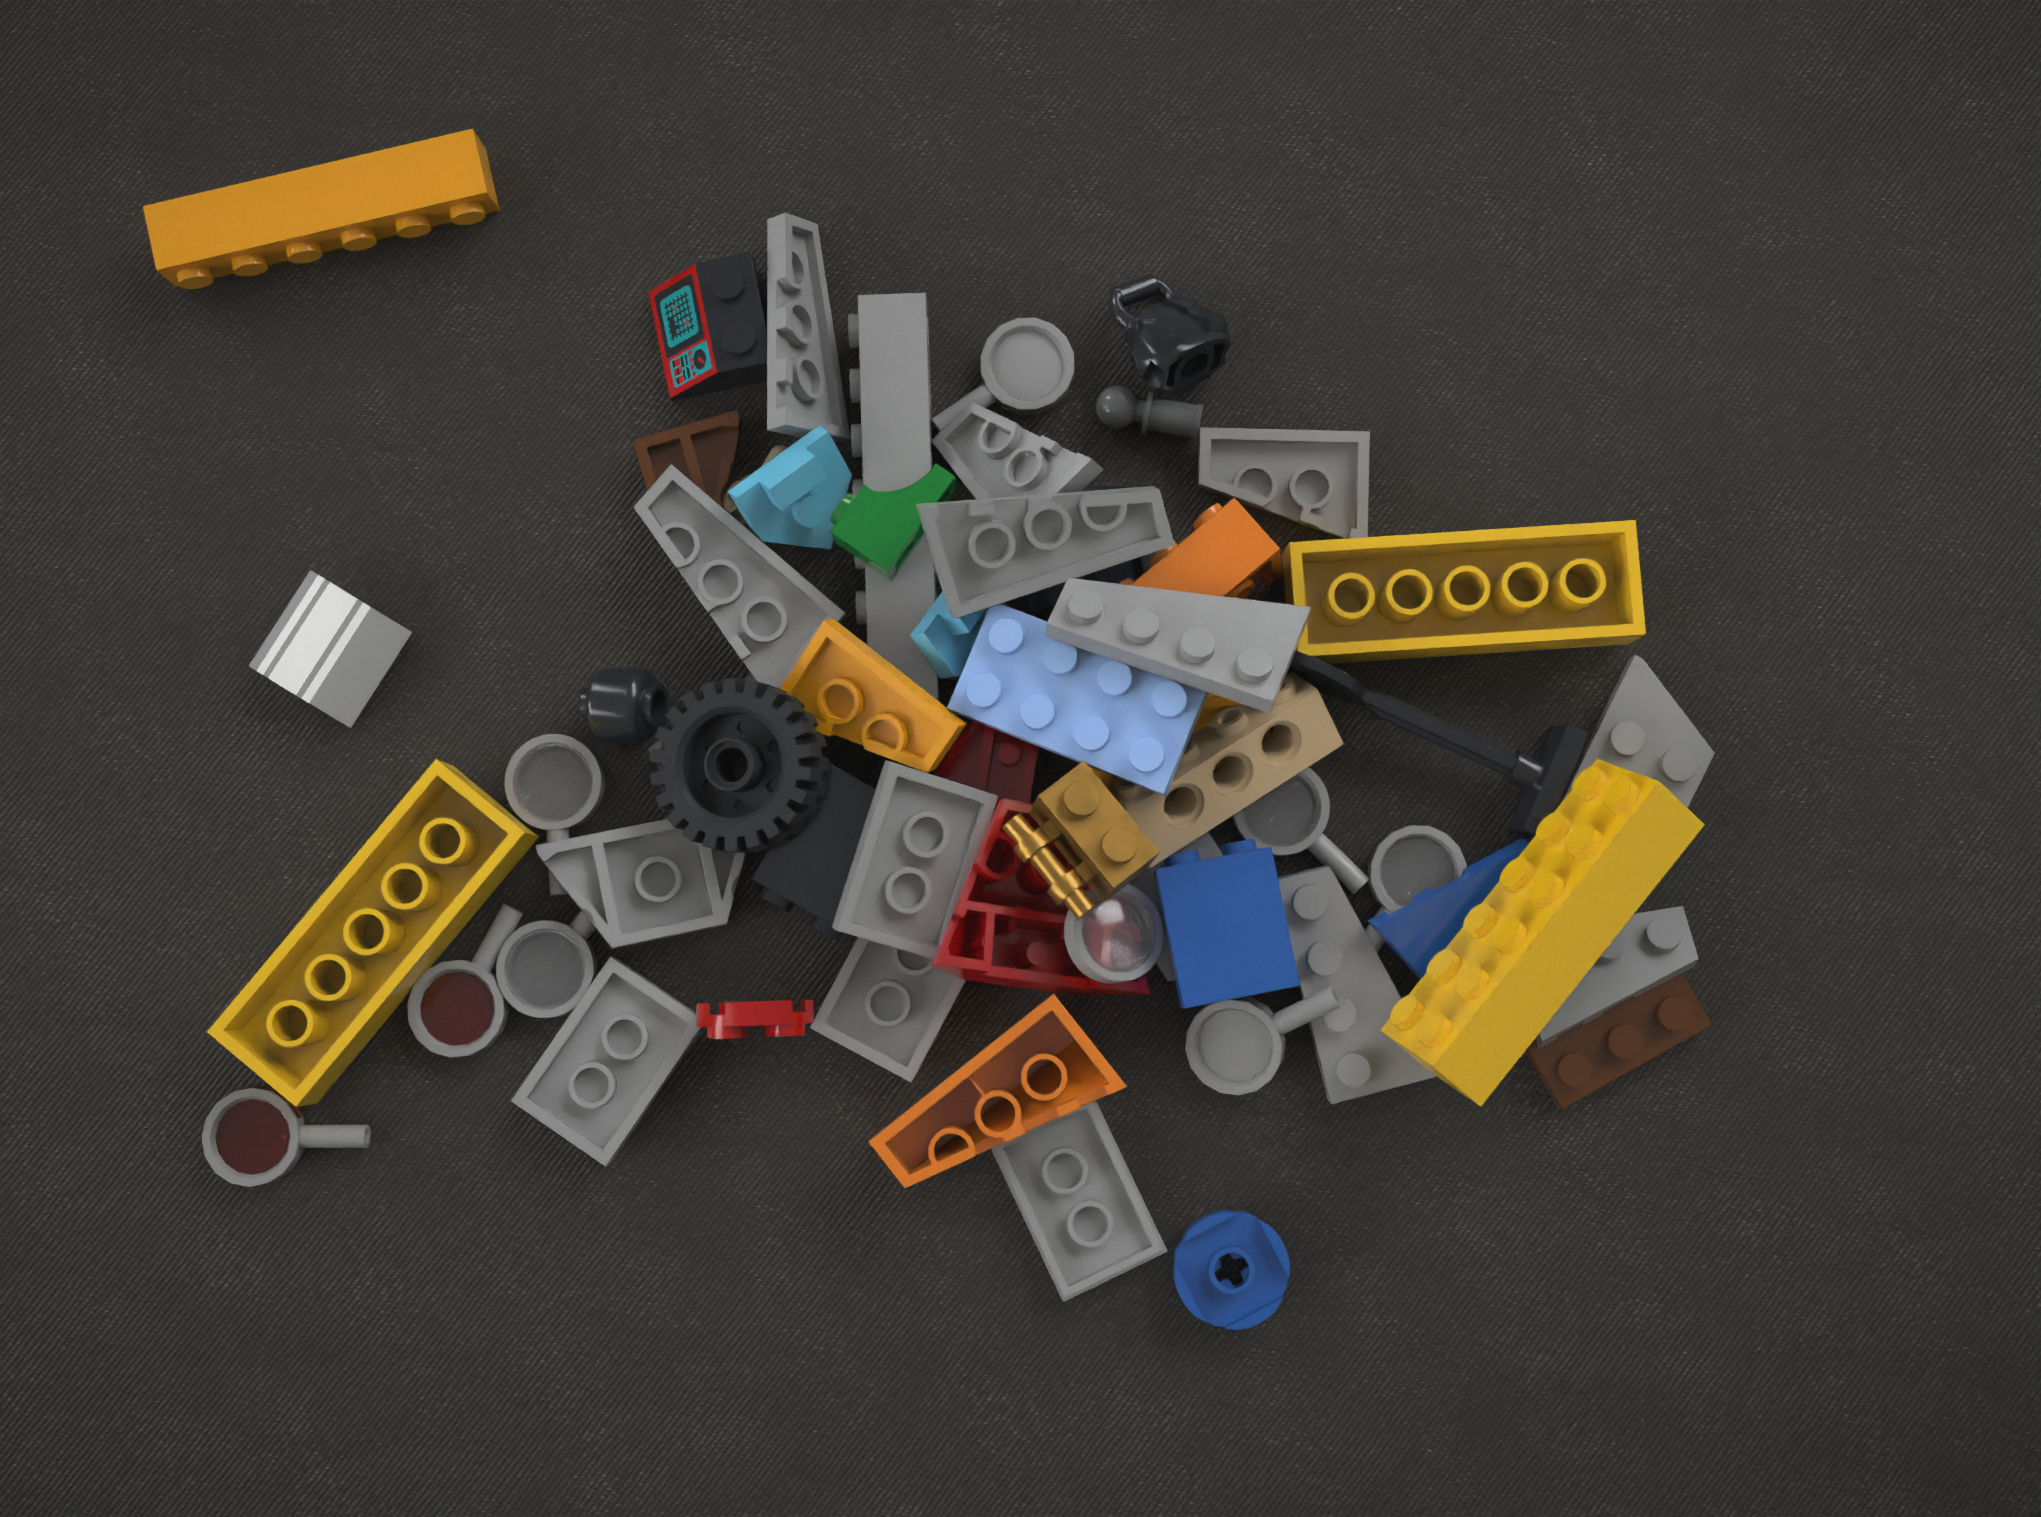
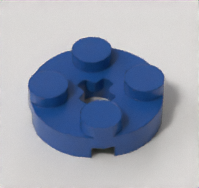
M1219 1210L1204 1215L1186 1229L1174 1249L1173 1279L1182 1302L1195 1317L1213 1326L1242 1330L1260 1324L1278 1309L1283 1299L1282 1295L1287 1288L1290 1274L1289 1256L1283 1241L1275 1230L1249 1212ZM1228 1253L1233 1259L1244 1257L1247 1266L1240 1271L1243 1280L1236 1285H1232L1228 1278L1218 1281L1215 1276V1271L1221 1267L1219 1258Z

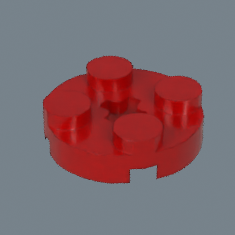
M792 1000L718 1003L719 1014L711 1015L710 1003H696L697 1027H707V1038L710 1039L746 1038V1026L765 1025V1036H804L805 1024L814 1023L813 1000H798L797 1012H793Z

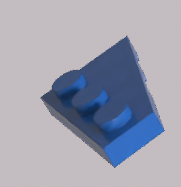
M1521 838L1463 869L1461 877L1436 890L1429 887L1412 896L1413 902L1392 914L1384 911L1368 920V923L1416 977L1421 980L1426 973L1431 959L1448 946L1463 927L1467 914L1471 909L1484 901L1499 882L1500 874L1505 866L1518 858L1530 842Z

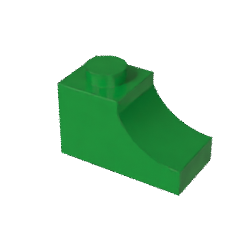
M935 464L924 477L905 488L879 492L863 485L856 496L850 493L846 494L830 518V522L834 524L830 531L834 542L892 581L925 534L916 504L948 502L957 489L955 476L938 464Z

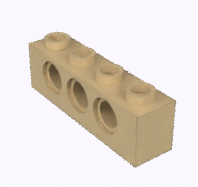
M1291 672L1285 676L1271 713L1244 704L1230 707L1218 713L1211 724L1190 737L1167 793L1168 796L1172 790L1178 788L1176 795L1170 801L1164 803L1166 797L1119 778L1115 781L1114 786L1108 788V790L1159 850L1160 853L1149 866L1152 868L1336 750L1344 743L1318 689L1295 672ZM1274 726L1271 735L1262 741L1267 730ZM1226 757L1223 766L1217 771L1213 772L1216 764L1221 759Z

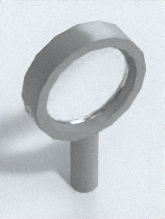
M1409 825L1388 833L1375 846L1368 862V884L1374 899L1381 905L1375 916L1384 911L1392 914L1412 903V896L1431 887L1436 890L1461 877L1463 869L1467 867L1460 847L1445 832L1430 826ZM1369 924L1365 932L1378 953L1385 941Z

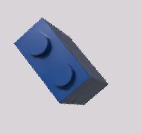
M1248 839L1221 845L1223 856L1205 860L1199 859L1198 850L1172 854L1164 859V868L1155 869L1153 872L1181 1008H1190L1300 986L1271 846L1257 849L1255 839Z

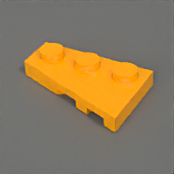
M833 618L822 622L780 687L788 695L797 698L805 705L803 709L806 712L813 714L819 724L815 727L817 732L827 736L836 735L863 745L867 751L927 773L938 767L967 724Z

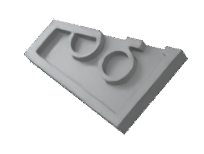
M970 402L931 440L975 499L1080 492L1104 470L1093 459L1079 452L1077 454L1061 447L1056 441L1043 435L1038 436L1021 428L1016 422L973 402Z

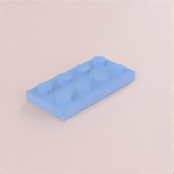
M1003 604L989 607L947 708L955 714L1081 763L1085 761L1091 768L1166 797L1209 692L1046 637L1047 621Z

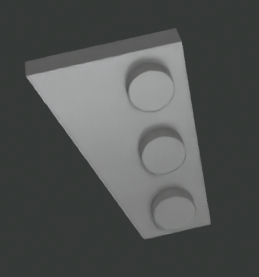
M1200 427L1197 487L1230 499L1235 498L1238 502L1341 539L1368 537L1370 431Z
M1683 906L1634 914L1536 1037L1538 1048L1557 1040L1560 1034L1579 1024L1585 1025L1602 1016L1604 1011L1631 997L1636 998L1693 968L1699 958Z

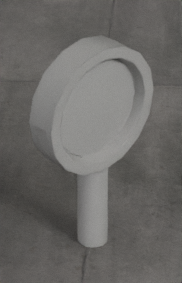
M1016 318L1000 325L987 338L981 353V379L983 384L931 419L937 431H942L970 402L984 408L996 402L1001 408L1019 415L1040 414L1054 408L1068 394L1074 378V352L1067 337L1053 324L1038 318Z
M1330 986L1276 1013H1273L1265 1004L1249 996L1207 1004L1199 1010L1187 1030L1185 1051L1190 1067L1202 1083L1219 1093L1239 1096L1255 1092L1272 1080L1284 1059L1286 1041L1284 1034L1342 1007L1341 1000L1336 990Z

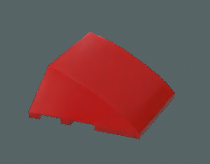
M1005 798L999 800L931 966L962 980L1063 994L1149 995L1150 991L1146 976L1122 983L1106 984L1087 977L1076 967L1068 954L1064 939V924L1069 909L1064 903L1057 905L1047 892L1050 885L1030 861L1025 864L1013 851L1016 844L1002 828L1019 813L1024 816L1034 830L1040 828L1038 823L1029 814L1034 803ZM1054 843L1049 846L1068 871L1075 869ZM1088 884L1083 887L1084 891L1091 889ZM1113 895L1105 903H1102L1097 897L1093 900L1096 906L1083 917L1082 937L1084 945L1092 959L1103 968L1113 972H1126L1137 963L1133 942L1138 941L1135 926L1128 924L1123 898Z

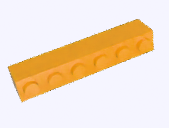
M473 129L143 206L156 270L176 287L179 286L184 289L203 288L212 284L213 278L233 273L238 276L258 275L268 269L267 265L284 261L292 263L313 262L322 257V252L339 248L350 251L368 249L377 243L376 240L398 235L403 238L423 236L431 231V227L453 222L456 225H470L482 221L485 218V214L500 211L486 148Z

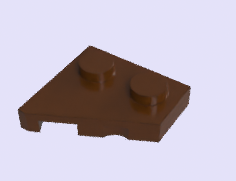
M738 410L634 439L633 442L647 491L672 464L725 510L724 498L731 484L742 428V420Z

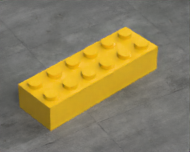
M1636 520L1289 542L1282 554L1286 604L1311 607L1308 622L1296 651L1305 653L1328 664L1626 645L1646 635Z
M435 759L210 1027L207 1033L295 1107L317 1104L410 993L416 981L426 970L430 969L539 836L453 765Z
M1596 759L1590 767L1583 770L1576 777L1572 790L1558 808L1540 822L1535 837L1519 857L1505 866L1500 874L1499 882L1484 901L1471 909L1467 914L1463 927L1448 946L1431 959L1425 975L1409 995L1403 997L1395 1004L1390 1013L1389 1020L1380 1031L1424 1068L1481 1107L1705 824L1661 782Z

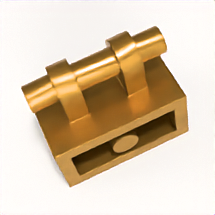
M1082 761L1038 795L1029 814L1038 823L1040 828L1034 830L1021 813L1014 816L1002 827L1016 844L1013 851L1024 864L1029 861L1050 885V888L1047 890L1048 894L1057 905L1064 903L1077 920L1081 919L1096 906L1083 890L1086 884H1088L1102 903H1105L1148 869L1160 853L1085 761ZM1054 843L1075 869L1068 871L1049 846Z

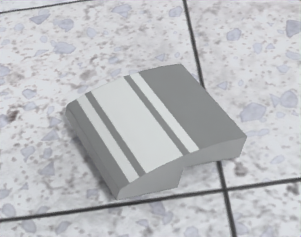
M310 570L249 666L351 728L412 632Z

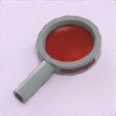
M503 903L472 961L455 960L441 962L426 970L413 985L407 1003L408 1022L416 1039L431 1052L449 1058L475 1055L490 1047L503 1032L509 1015V1006L500 991L497 977L492 970L497 963L501 947L514 932L523 916L522 912Z
M263 1087L234 1091L218 1101L206 1117L202 1133L204 1155L214 1172L229 1183L247 1187L271 1183L280 1179L293 1169L302 1156L304 1148H368L371 1139L369 1125H305L304 1118L297 1107L276 1090Z

